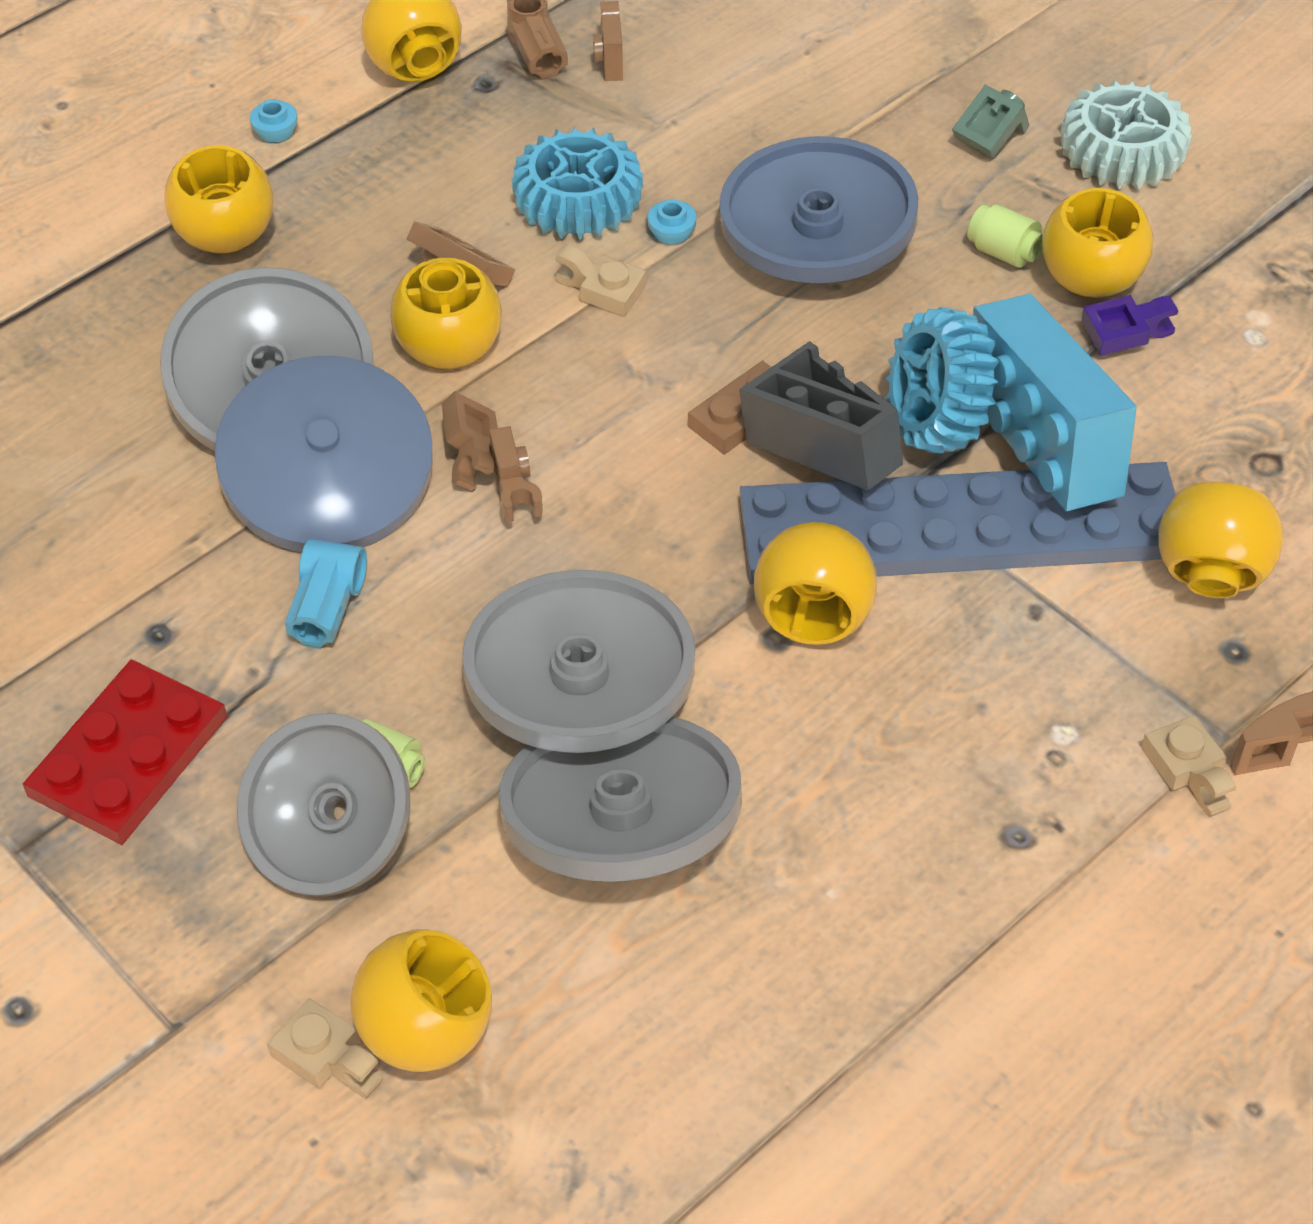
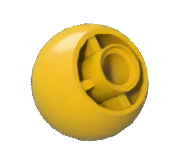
M370 0L362 16L361 37L367 55L379 70L397 80L418 82L435 77L452 63L461 45L462 24L457 7L451 0Z
M210 145L191 151L182 157L172 168L165 185L164 203L172 227L188 244L205 252L216 254L231 253L246 248L255 242L266 230L273 213V191L266 172L252 156L231 146Z
M1089 188L1065 198L1053 210L1043 231L1042 253L1049 272L1065 289L1084 297H1108L1130 288L1145 272L1152 256L1153 231L1147 214L1131 197L1112 189Z
M436 258L420 263L402 277L392 296L390 318L395 337L402 348L414 360L438 369H454L475 362L491 348L500 331L502 308L497 289L481 269L456 258Z
M1204 482L1184 488L1174 496L1164 511L1159 525V551L1164 565L1175 579L1188 585L1192 592L1205 597H1234L1240 591L1250 590L1259 586L1270 576L1276 567L1283 548V525L1279 513L1271 500L1255 489L1234 483Z
M801 523L787 528L776 535L762 551L754 572L755 599L762 616L781 635L805 644L819 645L832 643L855 632L869 616L877 595L876 568L867 548L849 531L828 523Z
M413 929L390 936L368 953L355 974L350 1004L356 1030L364 1044L373 1054L385 1063L399 1069L412 1072H430L456 1063L476 1046L488 1025L492 1009V993L490 981L483 965L467 946L458 939L443 932Z

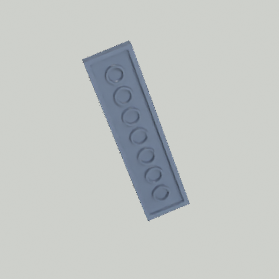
M1167 462L1129 464L1124 497L1070 511H1065L1053 495L1043 489L1039 479L1031 470L884 478L868 491L845 481L740 486L739 502L750 584H754V572L758 560L770 541L785 529L808 522L836 525L857 537L869 551L877 576L1160 560L1162 558L1159 551V525L1164 511L1176 494Z

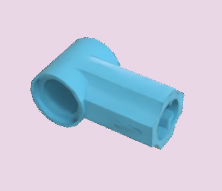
M308 539L306 541L299 564L300 584L285 621L287 635L296 638L303 646L322 648L324 644L334 642L350 595L358 596L362 590L367 570L366 548L316 539Z

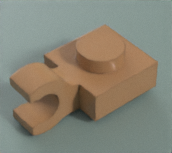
M454 391L441 403L446 443L459 450L452 468V479L456 484L472 491L476 488L474 480L476 470L489 476L494 472L495 463L491 455L489 430L497 428L495 411Z
M511 426L490 429L491 455L495 463L494 473L501 497L503 518L507 522L514 521L513 507L519 503L531 505L535 517L542 516L541 490L537 485L524 480V478L531 477L526 447H516Z

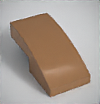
M1313 691L1299 695L1270 709L1253 721L1241 733L1230 765L1234 775L1289 766L1298 743L1313 741Z

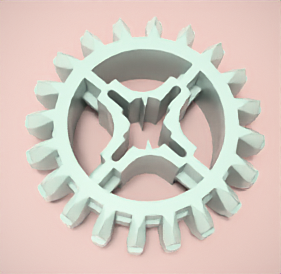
M1112 80L1109 87L1095 83L1092 91L1081 90L1078 98L1071 100L1069 107L1066 109L1065 119L1062 120L1060 131L1063 155L1070 159L1071 168L1082 169L1083 178L1093 176L1098 178L1100 186L1110 182L1115 183L1119 190L1123 185H1132L1139 191L1145 182L1157 187L1161 178L1171 179L1173 173L1177 169H1181L1182 163L1186 160L1192 138L1190 134L1191 126L1188 122L1189 114L1181 111L1180 101L1168 99L1167 91L1158 93L1152 91L1151 84L1143 88L1135 86L1133 81L1128 85H1120L1115 80Z

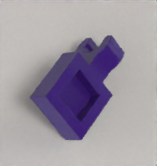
M1128 295L1083 306L1081 321L1098 353L1102 356L1149 344L1150 336L1164 338L1174 334L1175 327L1169 317L1178 315V309L1171 296H1161L1150 302L1136 305L1132 296Z

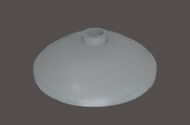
M320 713L304 716L287 723L271 734L257 749L244 772L237 800V821L242 843L259 871L269 880L287 890L311 896H330L344 893L359 887L373 878L385 867L399 847L409 818L410 787L408 776L399 754L389 740L378 730L365 722L341 714ZM344 799L346 812L340 819H336L334 807L340 800Z

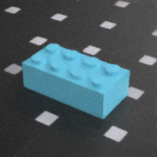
M1031 293L974 306L973 315L977 317L978 323L987 325V337L995 340L992 357L999 360L998 365L994 369V379L999 381V383L993 387L992 393L996 403L990 405L987 410L992 429L1002 435L1013 448L1019 461L1025 462L1039 479L1043 489L1051 493L1065 511L1124 497L1136 417V404Z

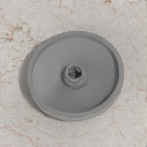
M267 267L252 268L227 274L213 280L191 295L179 308L164 336L160 361L161 375L166 397L176 418L195 439L215 451L218 428L226 409L235 396L249 382L263 372L291 360L312 356L347 357L373 365V351L368 330L358 311L335 288L318 278L294 270Z
M569 570L554 572L525 580L510 587L491 600L473 620L464 641V679L469 697L477 711L494 728L516 741L532 747L557 752L583 753L608 750L629 744L649 735L664 725L680 709L688 697L695 675L694 637L690 625L680 609L668 597L648 584L624 575L605 571Z
M676 717L670 718L660 728L637 741L608 750L569 753L549 751L527 745L509 763L500 783L499 802L502 824L510 842L522 855L533 863L560 875L605 882L630 881L662 875L702 858L717 847L731 832L738 820L742 806L739 764L729 747L713 733L701 726Z

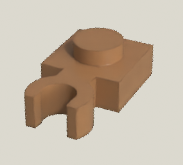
M602 1L600 2L601 34H593L594 62H603L605 81L623 80V50L619 2Z

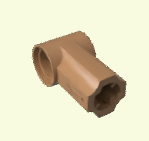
M507 0L508 38L514 46L519 48L530 74H536L541 79L557 76L558 72L568 65V54L548 14V1Z

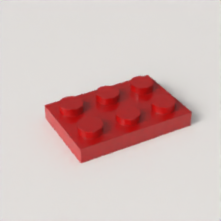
M130 659L22 783L27 797L123 845L227 719L225 705Z

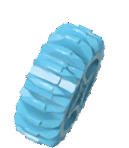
M574 127L572 132L564 134L555 129L554 135L551 138L538 136L536 145H525L524 154L516 157L514 177L512 178V190L515 194L516 205L518 206L519 213L526 216L528 225H539L543 234L556 230L560 239L564 238L567 234H577L580 241L586 233H593L600 237L604 228L617 231L621 221H631L632 212L639 208L641 188H643V173L640 172L636 152L628 150L626 141L615 142L612 133H606L602 136L597 135L595 128L586 133L578 132L576 127Z
M939 307L938 309H928L926 313H916L912 323H905L902 329L903 338H898L894 341L896 351L894 357L888 358L891 369L890 375L885 378L889 382V392L885 400L891 403L898 411L900 436L904 438L906 445L914 446L916 449L926 450V452L930 453L953 452L956 449H966L969 440L978 439L980 434L979 425L988 424V407L996 403L992 393L993 387L999 383V381L994 379V369L998 365L999 360L992 357L995 340L987 337V325L978 323L975 315L951 308Z

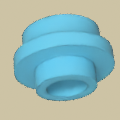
M277 99L262 102L250 114L252 129L258 134L260 139L269 143H279L289 139L293 135L294 128L298 122L296 109L291 104Z
M675 199L665 200L655 204L649 210L648 227L658 241L669 245L680 244L686 241L695 229L696 212L685 202Z

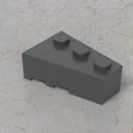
M811 341L739 389L748 444L867 491L903 465L897 409L862 381L855 384L845 377L844 367L838 362L827 363L819 356L818 347Z

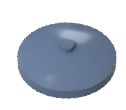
M828 136L802 137L765 147L747 157L731 172L723 185L720 196L721 228L731 249L743 261L757 270L794 282L834 283L870 274L884 267L902 253L911 241L917 226L918 193L908 171L896 159L884 151L866 143L846 138Z
M312 356L291 360L263 372L249 382L235 396L226 409L218 428L215 443V461L220 486L227 503L241 522L264 540L276 546L302 553L308 539L367 547L397 530L409 519L422 501L432 473V437L426 415L414 395L395 377L374 365L360 360L339 356Z

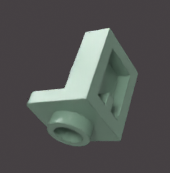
M985 84L952 128L954 137L993 159L1014 130L1024 134L1030 125L1024 108L1025 104L1011 91L1004 89L998 92Z

